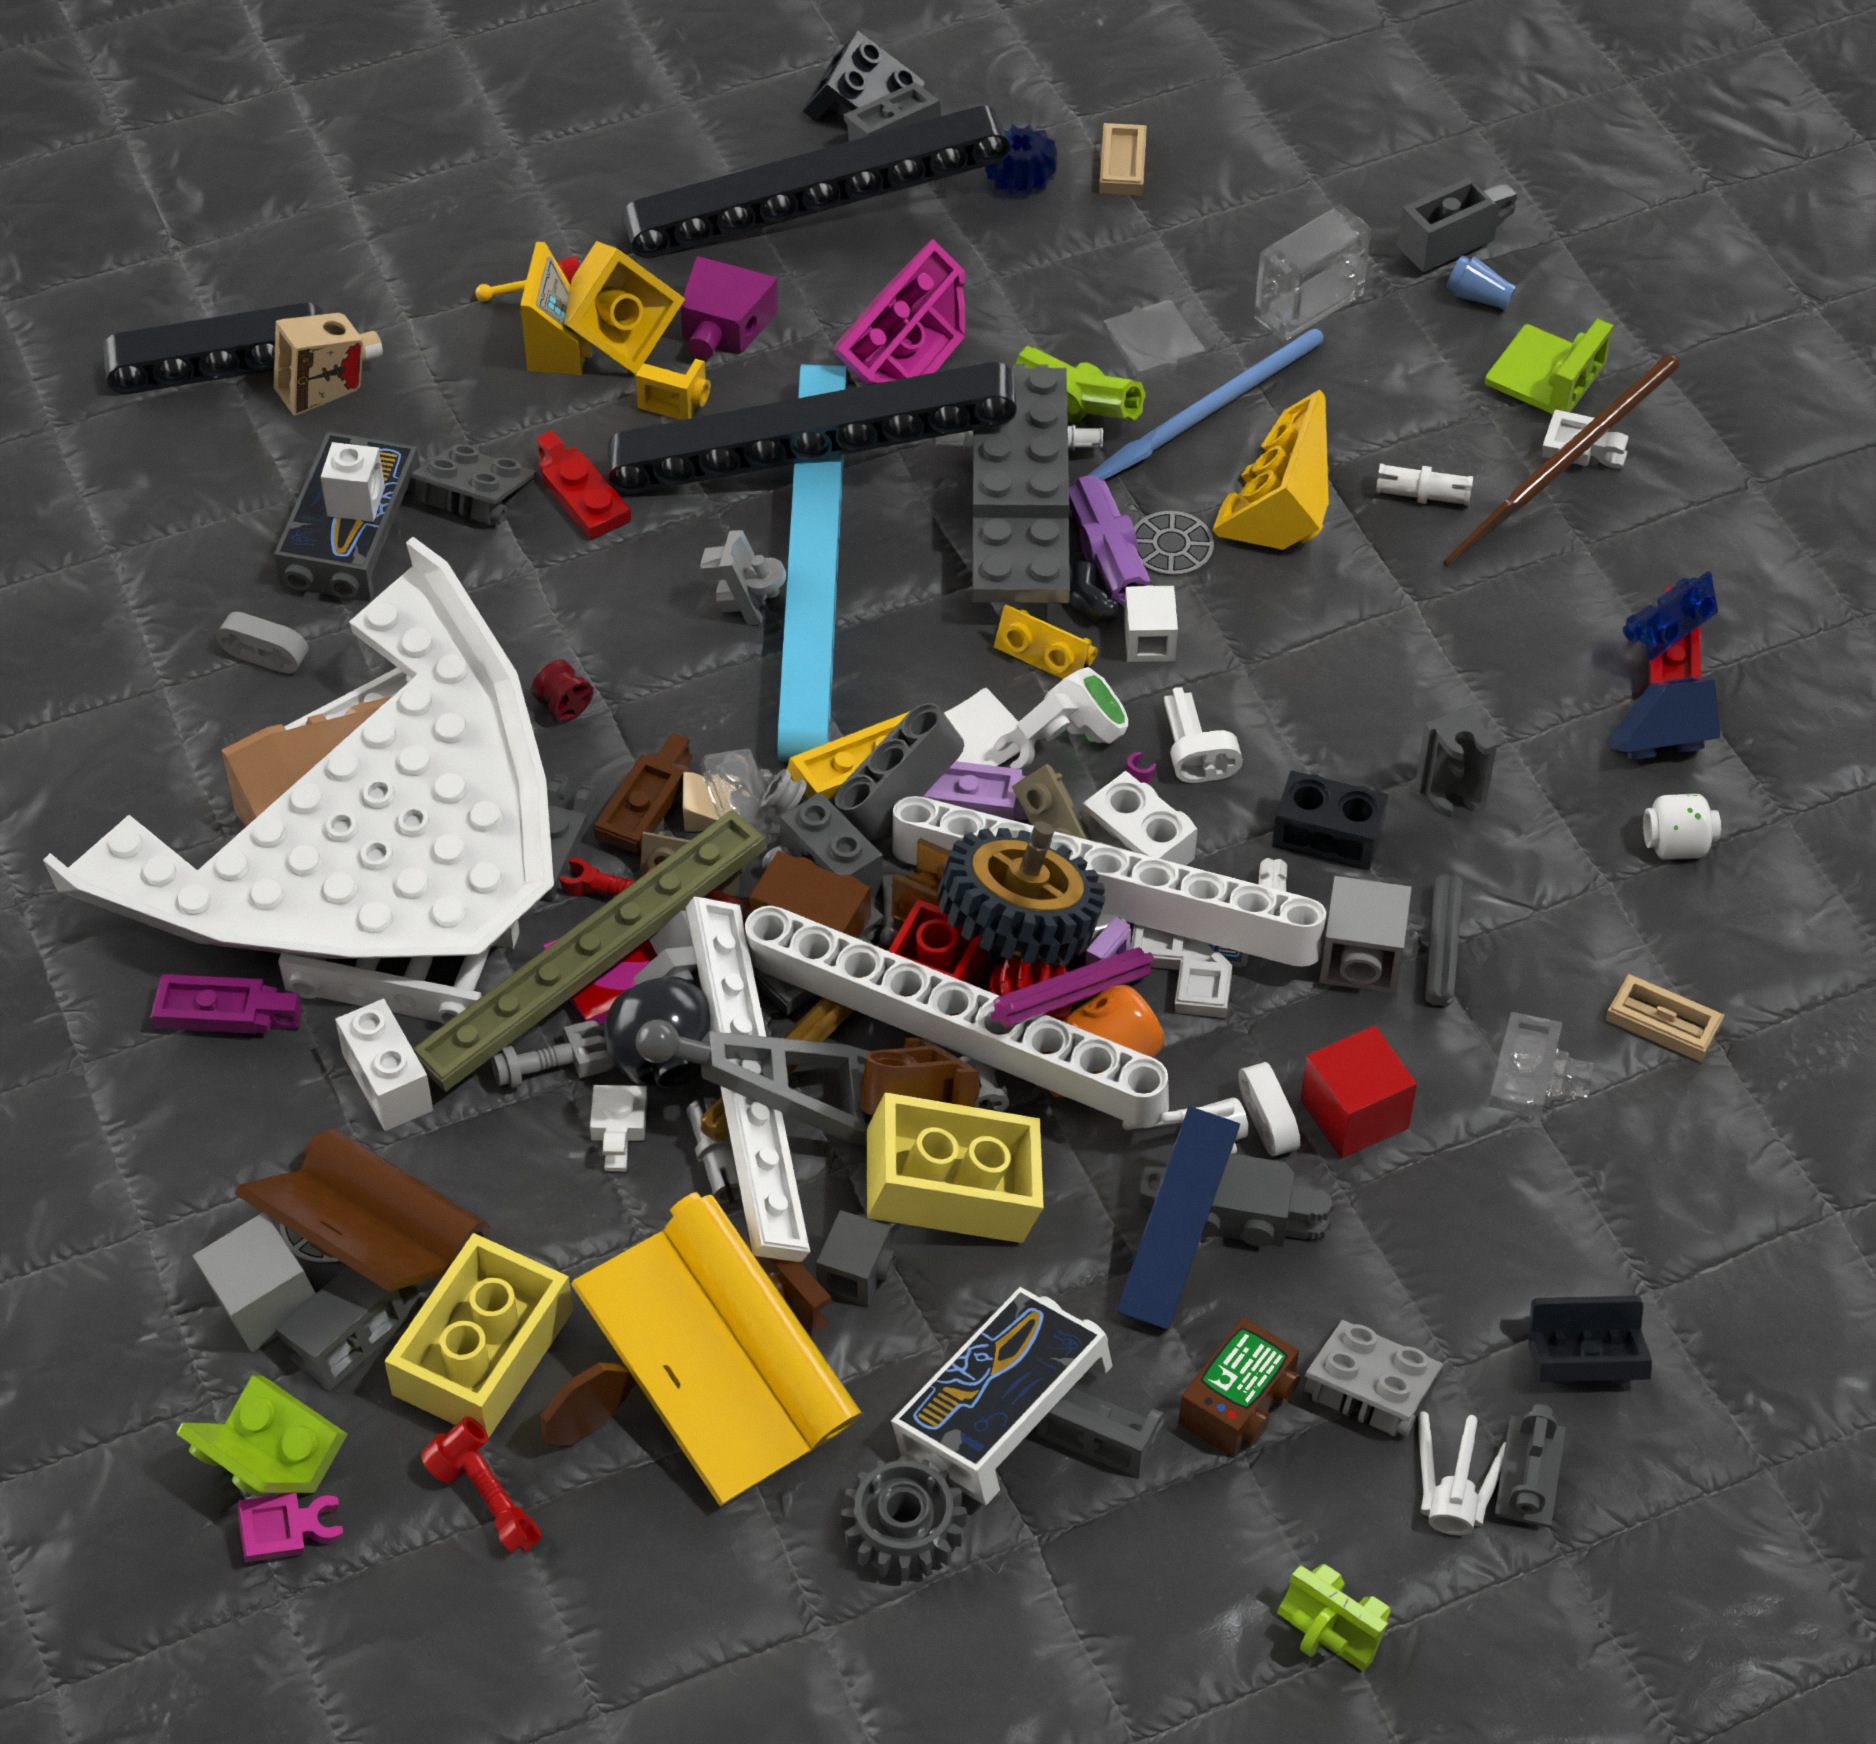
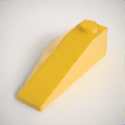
M1320 389L1283 411L1261 444L1265 453L1254 464L1248 465L1241 474L1246 484L1238 495L1235 492L1230 493L1222 503L1212 529L1218 537L1284 550L1298 541L1306 543L1312 540L1322 530L1323 519L1329 504L1326 400L1325 395Z

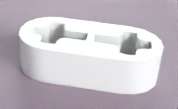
M1267 1062L1239 1069L1238 1082L1243 1101L1267 1152L1271 1156H1276L1299 1149L1300 1134L1296 1119L1271 1066Z

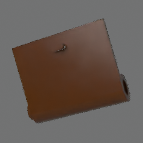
M329 1129L324 1133H317L308 1141L303 1151L304 1163L301 1170L240 1184L235 1193L241 1199L311 1242L310 1245L314 1249L328 1257H335L388 1292L443 1276L473 1233L488 1239L490 1233V1226L486 1221L337 1129Z

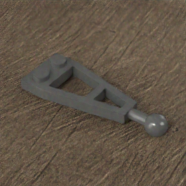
M664 1020L648 1021L639 1029L636 1035V1047L639 1054L645 1060L652 1063H663L672 1057L701 1064L702 1078L844 1141L867 1147V1127L873 1115H869L860 1109L865 1058L866 1054L871 1051L844 1044L709 1031L700 1042L679 1036L674 1026ZM726 1058L761 1061L762 1075L727 1061ZM786 1064L838 1069L843 1111L789 1088Z

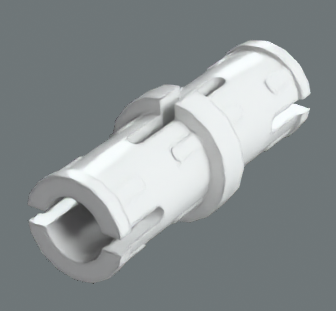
M1380 463L1376 493L1416 497L1419 503H1426L1427 499L1469 506L1473 476L1466 477L1431 472L1432 467L1422 466V470L1387 466Z

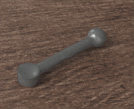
M883 874L884 929L881 930L879 937L882 944L891 947L898 934V930L894 928L893 874Z

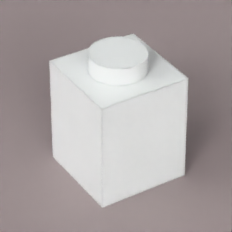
M1148 585L1126 587L1124 628L1127 662L1175 661L1178 625L1174 586Z

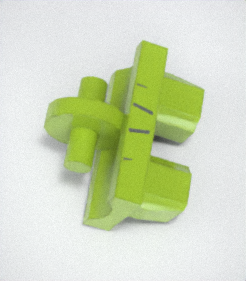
M1326 1564L1320 1565L1312 1572L1300 1565L1291 1575L1289 1589L1279 1606L1277 1614L1305 1633L1300 1651L1312 1657L1322 1646H1325L1364 1672L1372 1663L1388 1625L1387 1619L1391 1612L1390 1607L1374 1596L1364 1597L1357 1603L1342 1593L1345 1583L1342 1580L1341 1574Z

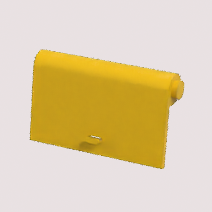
M694 1192L678 1201L670 1209L673 1218L667 1223L664 1230L574 1279L571 1285L721 1507L835 1438L853 1425L863 1413L714 1196L707 1195L701 1198L697 1192Z

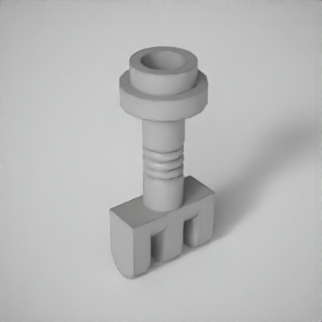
M586 1021L564 1027V1044L516 1055L512 1046L502 1048L500 1054L491 1057L493 1074L497 1085L507 1084L510 1089L522 1085L521 1075L538 1072L546 1068L549 1069L550 1067L554 1068L555 1066L573 1063L579 1078L606 1072L614 1066V1063L607 1051L605 1038L601 1036L602 1032L596 1021Z

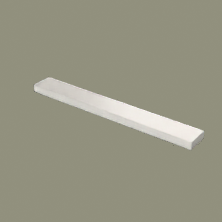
M694 896L686 906L701 989L709 1005L710 1031L766 1037L740 905ZM726 1058L727 1061L762 1075L761 1061ZM720 1086L752 1253L754 1256L802 1262L810 1253L783 1115L780 1111Z

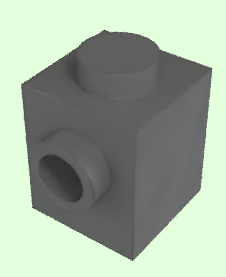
M840 1210L816 1261L817 1282L829 1295L868 1308L880 1280L887 1282L896 1264L897 1250L891 1249V1226L883 1224L879 1220L868 1219L867 1214L855 1215Z

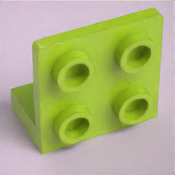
M1597 318L1586 334L1580 332L1574 342L1571 343L1526 324L1487 373L1485 384L1551 414H1554L1555 409L1571 412L1606 365L1614 325Z
M260 1375L251 1376L225 1424L182 1422L176 1432L178 1436L191 1444L189 1452L194 1457L211 1466H223L234 1474L232 1478L234 1485L257 1497H261L264 1493H276L279 1495L315 1493L348 1435L275 1383Z

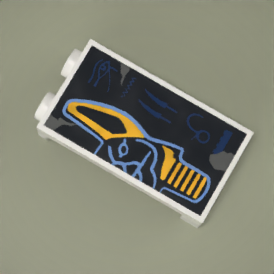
M1019 1287L891 1420L900 1454L906 1456L910 1461L919 1463L923 1459L929 1460V1467L938 1473L943 1470L949 1473L950 1485L960 1487L962 1492L987 1505L1000 1491L995 1469L1089 1368L1103 1375L1112 1368L1106 1334L1094 1322L1086 1319L1081 1321L1063 1311L1052 1299L1046 1296L1038 1297Z

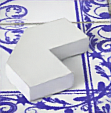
M1134 924L1131 949L1140 947L1145 954L1151 952L1155 961L1150 963V967L1179 970L1175 1013L1227 1018L1232 964L1220 952H1215L1206 942Z

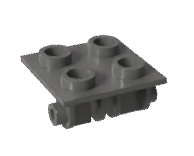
M458 444L453 445L413 471L411 478L419 480L415 487V495L421 498L422 503L443 510L447 509L451 513H455L459 509L461 516L468 517L470 515L471 519L493 525L495 522L503 523L506 518L507 506L501 504L502 499L534 478L537 472L521 467V464L514 459L493 458L480 454L479 450L473 446Z

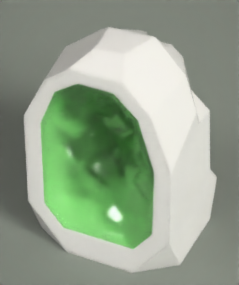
M1089 667L1077 670L1064 678L1044 698L1046 699L1051 693H1067L1078 707L1068 717L1071 724L1067 730L1070 734L1084 735L1090 742L1110 744L1124 735L1128 727V717L1122 703L1106 680Z

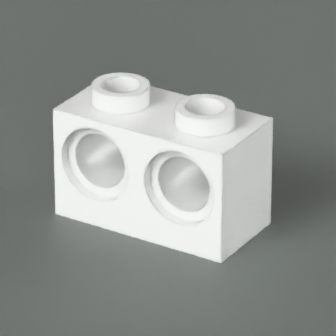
M1124 771L1083 803L1082 821L1091 839H1095L1097 843L1185 866L1195 859L1198 828L1194 826L1192 820L1185 813L1175 811L1158 797L1150 785L1140 783L1127 771Z
M384 998L335 1019L342 1054L384 1131L433 1111L427 1074Z

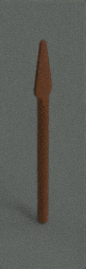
M1668 354L1659 360L1519 485L1510 497L1446 558L1444 564L1447 566L1452 564L1501 525L1512 513L1531 501L1674 373L1679 367V359L1673 354Z

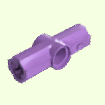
M1094 475L1078 478L1077 482L1069 487V507L1079 527V539L1083 556L1086 562L1096 565L1108 595L1116 598L1118 603L1125 607L1126 587L1151 586V580L1137 552V537L1132 520L1127 514L1120 515L1105 480H1099Z

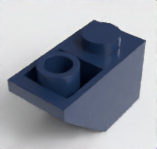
M1693 676L1651 683L1609 738L1610 748L1627 752L1629 759H1641L1657 756V748L1674 745L1677 752L1695 751L1705 748V740L1721 738L1715 679Z

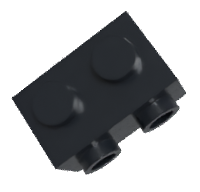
M1598 1296L1533 1299L1531 1302L1528 1346L1539 1382L1570 1384L1575 1381L1607 1380L1614 1383H1624L1630 1380L1651 1379L1652 1358L1641 1330L1643 1317L1641 1297Z

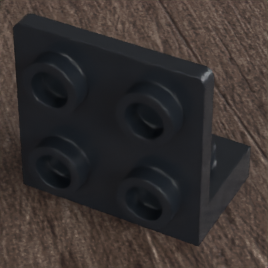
M857 30L832 58L802 112L814 121H817L827 109L834 113L841 104H844L853 111L914 82H917L922 87L925 83L920 77Z

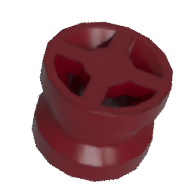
M561 659L552 661L544 666L534 678L531 686L532 695L541 704H549V712L558 721L562 722L578 717L588 707L594 694L591 684L583 677H576L575 669L566 660Z

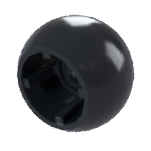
M672 976L642 982L618 996L611 1004L607 1013L604 1030L607 1051L616 1067L628 1079L644 1086L673 1088L695 1079L700 1074L701 1064L672 1057L663 1063L649 1062L637 1050L636 1035L639 1029L648 1021L664 1020L674 1026L679 1036L701 1042L710 1031L709 1005L704 992L694 983L681 977Z

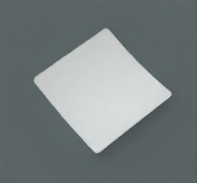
M983 688L966 701L944 712L964 739L965 746L963 752L956 761L998 766L1020 753V748L1016 743L1010 744L1008 748L1002 751H997L994 747L995 742L1000 736L1010 733L1017 728L1016 724L1018 721L989 689Z

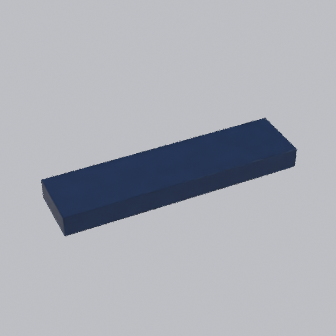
M1188 1105L1116 1311L1117 1314L1169 1332L1235 1143L1240 1123Z

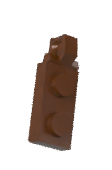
M672 733L658 755L650 753L648 756L641 754L595 822L593 827L595 839L637 855L641 853L643 832H655L683 789V772H690V767L687 766L693 758V755L690 753L689 738Z

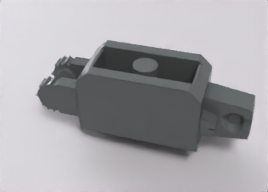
M1231 1153L1202 1237L1219 1236L1243 1240L1253 1246L1273 1245L1283 1247L1285 1236L1319 1240V1238H1324V1235L1330 1230L1331 1222H1329L1328 1216L1333 1212L1334 1204H1332L1330 1198L1331 1194L1328 1195L1326 1191L1323 1192L1320 1189L1314 1190L1312 1187L1294 1185L1295 1173L1286 1162ZM1167 1167L1144 1168L1140 1185L1139 1205L1153 1208Z

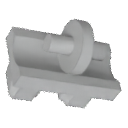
M743 530L729 531L725 546L705 548L700 563V569L705 580L725 579L719 581L716 590V602L721 612L741 611L747 625L761 624L763 617L760 613V606L767 597H776L780 592L779 588L786 580V570L781 561L776 558H764L762 555L755 556Z

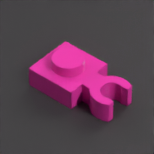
M296 1493L240 1500L237 1509L245 1563L303 1555V1538L307 1537L321 1544H332L339 1541L343 1534L342 1526L328 1528L322 1526L318 1521V1516L321 1513L337 1511L339 1505L338 1497L330 1495L321 1496L315 1499L308 1508L301 1509L298 1508Z

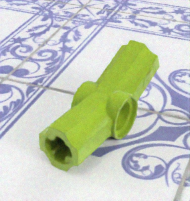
M1026 346L1018 355L1015 364H1025V368H1036L1038 365H1048L1050 368H1067V418L1069 422H1079L1087 414L1135 421L1143 412V402L1146 393L1142 382L1105 376L1099 368L1087 362L1079 363L1074 368L1034 347Z

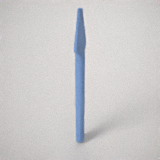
M1318 329L1309 330L1150 431L1141 439L1128 443L1088 475H1094L1097 479L1104 480L1149 457L1154 450L1319 346L1323 342V333Z

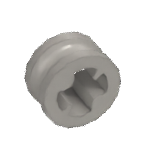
M783 769L768 786L760 806L765 810L774 808L776 810V817L780 819L781 815L798 805L805 792L807 783L802 779L793 781L791 779V772Z

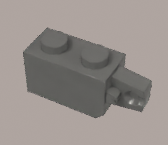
M1465 178L1402 207L1397 247L1422 272H1426L1495 239L1496 227L1503 223L1505 218L1514 214L1517 194L1507 184L1483 191L1472 180Z

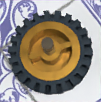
M1036 822L1032 833L1020 830L1017 838H1012L1009 828H998L996 837L987 828L979 830L977 836L970 832L964 835L962 841L957 840L950 851L939 884L937 900L941 901L939 905L941 913L949 914L947 922L952 928L963 926L961 936L968 941L977 936L982 938L979 945L980 948L989 952L993 945H997L1003 948L1001 957L1012 959L1014 954L1022 956V962L1034 963L1036 955L1039 954L1044 964L1055 963L1057 956L1063 961L1070 960L1074 953L1080 955L1084 952L1086 945L1089 946L1105 903V896H1103L1105 888L1103 883H1097L1099 875L1094 869L1085 870L1088 862L1081 856L1070 860L1069 857L1072 850L1064 845H1061L1056 851L1051 849L1050 845L1055 831L1053 826L1046 822Z

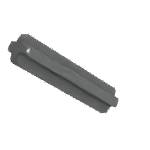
M1440 874L1436 878L1434 886L1425 1000L1432 1006L1440 1005L1446 1007L1453 1002L1463 881L1457 875Z

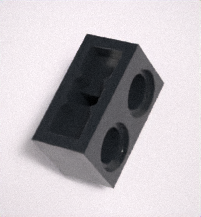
M1291 770L1276 813L1272 846L1370 870L1384 825L1388 794L1374 791L1364 786H1354L1325 779L1319 775Z

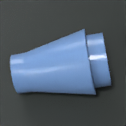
M1461 255L1450 275L1446 288L1455 292L1454 297L1505 310L1514 294L1516 285L1506 281L1475 256L1469 259Z

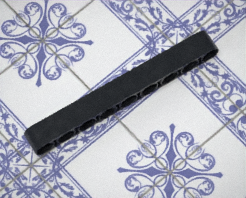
M977 106L637 199L624 208L622 221L634 254L642 258H654L993 165L1007 156L1010 151V143L997 111L989 106Z
M988 362L622 431L612 436L608 442V483L614 490L621 493H639L1000 426L1014 419L1017 413L1014 372L1006 364Z

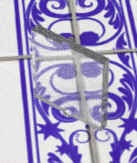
M1170 299L1144 308L1134 307L1132 312L1104 320V329L1138 378L1165 369L1173 371L1178 365L1205 357V348Z

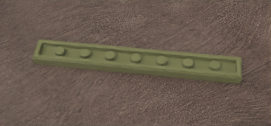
M733 809L414 1047L413 1051L425 1072L447 1092L501 1051L502 1048H505L649 939L680 911H685L686 906L694 896L703 898L767 849L765 837Z

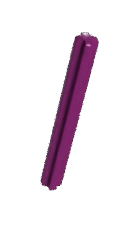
M1140 947L1133 948L999 996L993 1000L995 1011L990 1013L991 1018L994 1022L1000 1021L1005 1028L1012 1027L1098 995L1111 986L1125 985L1147 977L1152 972L1150 963L1155 961L1154 956L1151 952L1145 954Z

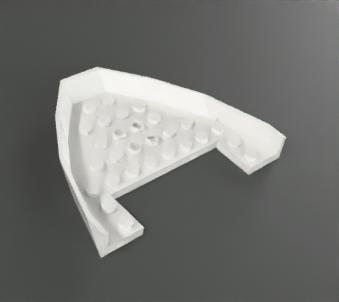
M412 537L406 542L412 567L349 621L353 634L411 677L412 680L199 870L192 867L138 821L128 815L69 868L51 853L43 859L57 891L199 944L325 959L481 955L554 886L547 781L518 674L448 562Z

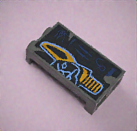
M327 432L274 553L280 585L298 591H312L335 595L344 599L371 600L374 593L371 579L374 567L405 492H415L416 484L419 481L411 478V473L420 467L416 446ZM332 442L379 448L385 489L374 522L327 516L321 474Z

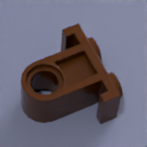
M921 1037L905 1038L904 1048L876 1050L866 1054L860 1109L869 1115H874L885 1092L975 1107V1101L978 1099L980 1091L979 1071L928 1039Z

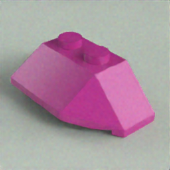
M932 239L867 306L836 342L833 353L866 385L935 373L965 338V300L962 287L965 284V270Z

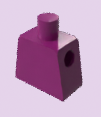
M698 256L683 296L685 301L680 309L682 336L689 341V351L700 359L711 358L716 348L736 354L744 352L778 311L777 277Z

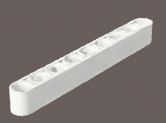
M906 797L899 800L893 808L892 851L894 856L903 862L944 872L954 843L957 840L962 841L964 835L972 832L977 836L979 830L989 828L996 837L998 828H1009L1012 838H1017L1020 830L1032 833L1034 826L925 797ZM1054 831L1050 845L1051 849L1056 851L1061 845L1066 846L1072 850L1069 857L1070 860L1081 856L1088 862L1085 870L1094 869L1099 875L1097 883H1103L1105 888L1103 894L1105 896V903L1101 914L1120 916L1127 922L1292 966H1310L1321 958L1326 910L1316 900Z
M760 907L754 910L746 920L745 930L751 962L755 968L763 973L921 1038L928 1039L931 1042L1131 1124L1142 1127L1153 1126L1161 1122V1114L1169 1110L1168 1073L1164 1065L1152 1057L1045 1014L1005 1028L1000 1021L994 1022L990 1015L991 1012L995 1011L993 1000L999 997L998 995L780 907ZM959 1013V1015L950 1016V1014ZM1001 1032H1005V1033H1006V1034H1003V1035H996V1033H1001ZM1049 1051L1055 1052L1053 1054H1042ZM1092 1071H1103L1102 1073L1098 1074L1089 1073ZM1142 1090L1152 1091L1150 1093L1145 1094L1137 1093L1138 1091Z

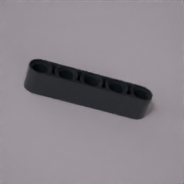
M298 303L117 333L108 337L102 344L107 384L117 393L133 394L274 370L276 321L322 315L324 313L315 304Z

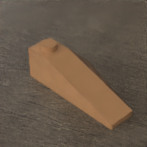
M391 697L354 705L344 716L329 720L323 714L310 716L307 718L305 726L286 730L282 724L266 727L222 749L235 813L243 824L247 827Z

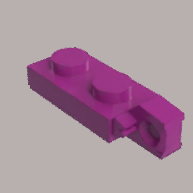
M163 974L160 977L150 1019L153 1028L256 1034L257 1032H269L270 1027L275 1030L299 1029L303 1009L298 994L278 993L277 988L265 986L263 979Z

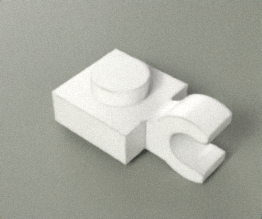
M1555 409L1543 443L1542 456L1551 458L1594 418ZM1607 432L1573 463L1588 466L1590 457L1594 456L1607 467L1622 469L1627 456L1625 448L1629 436L1618 432Z
M1051 693L1016 724V729L1000 736L995 742L994 747L997 751H1002L1008 748L1010 744L1016 743L1020 748V756L1010 767L1024 769L1034 759L1036 741L1044 738L1047 741H1051L1063 733L1071 724L1068 717L1078 707L1067 693Z
M594 1085L590 1122L591 1140H603L605 1171L626 1172L628 1141L645 1140L648 1100L647 1086Z

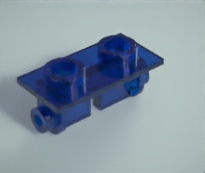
M1707 571L1699 578H1682L1675 587L1657 599L1658 607L1650 604L1639 613L1629 616L1626 619V625L1623 627L1625 637L1631 642L1640 641L1645 643L1648 660L1652 661L1717 614L1718 607L1712 573Z

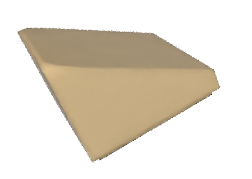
M683 772L685 832L704 831L733 809L735 811V789L733 786L696 773Z

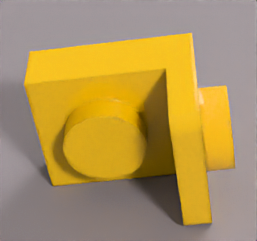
M695 359L686 375L643 363L636 374L638 408L677 420L691 419L697 407L705 405L710 393L711 384L706 379L705 361Z

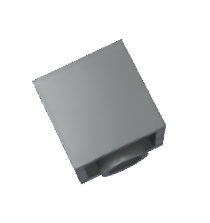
M1334 876L1319 983L1396 994L1405 944L1411 886Z
M263 1212L192 1255L213 1293L251 1352L277 1338L278 1334L275 1329L316 1294L304 1270L268 1215Z

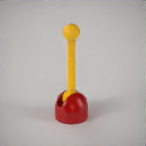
M577 256L557 261L570 285L573 276L580 267ZM526 280L493 287L481 284L476 288L475 295L479 301L487 302L495 295L524 290Z

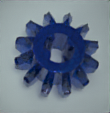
M1012 123L1009 131L1004 130L1010 143V151L1000 162L985 166V172L987 173V179L994 181L996 189L1009 188L1011 195L1017 191H1024L1030 196L1033 188L1045 190L1047 183L1054 179L1057 172V147L1055 146V140L1048 138L1046 130L1033 131L1031 124L1025 128H1018Z

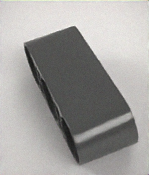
M925 703L915 707L839 787L834 798L835 805L868 841L884 837L893 829L894 805L906 797H923L962 754L965 746L964 739L937 704Z

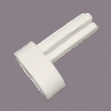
M1180 687L1173 689V695L1164 696L1163 700L1175 741L1171 747L1170 755L1176 776L1181 781L1187 783H1199L1224 779L1237 773L1243 763L1237 737L1225 730L1202 733L1191 692L1184 693L1183 688Z

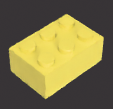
M885 1092L867 1127V1218L1023 1243L1044 1208L1040 1118Z
M473 1233L386 1358L385 1366L392 1395L454 1425H457L464 1417H471L484 1427L489 1439L573 1312L569 1276Z

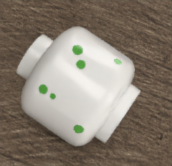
M1701 794L1660 796L1654 801L1652 808H1647L1644 812L1643 833L1647 848H1654L1658 857L1664 860L1698 859L1708 854L1712 841L1720 839L1721 820L1719 812L1717 810H1710L1707 800Z

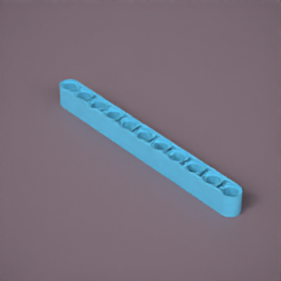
M847 365L800 366L798 398L847 389ZM844 455L794 464L778 722V762L789 763L790 757L827 744L830 739Z

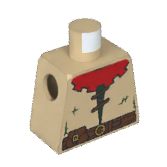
M341 313L277 320L275 331L274 389L293 416L355 392L361 386L362 362L382 356L381 340L375 331L359 334L347 317Z

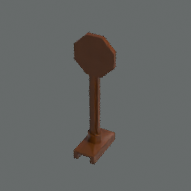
M747 1233L746 1244L752 1252L749 1233ZM755 1256L810 1338L812 1339L828 1329L829 1321L819 1310L831 1303V1296L800 1262ZM599 1362L567 1381L540 1415V1437L544 1442L549 1445H574L603 1427L630 1394V1390L637 1385L624 1364Z

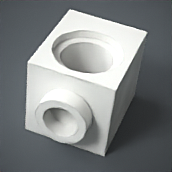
M332 442L321 474L327 516L374 522L385 489L379 448Z

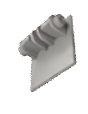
M1342 1320L1306 1371L1305 1377L1308 1379L1304 1386V1391L1312 1394V1401L1319 1402L1337 1411L1341 1408L1345 1395H1348L1342 1412L1346 1416L1350 1415L1356 1401L1360 1400L1363 1404L1358 1416L1359 1422L1364 1423L1373 1406L1375 1409L1369 1425L1387 1432L1393 1437L1396 1436L1397 1432L1408 1436L1416 1417L1413 1414L1441 1371L1443 1363L1427 1357L1419 1349L1404 1347L1383 1338L1366 1326L1353 1325Z

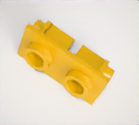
M1007 604L1003 607L994 648L1061 679L1068 677L1077 670L1083 669L1084 664L1090 666L1094 662L1098 648L1092 646L1090 639H1081L1029 615V612L1024 609L1018 610Z

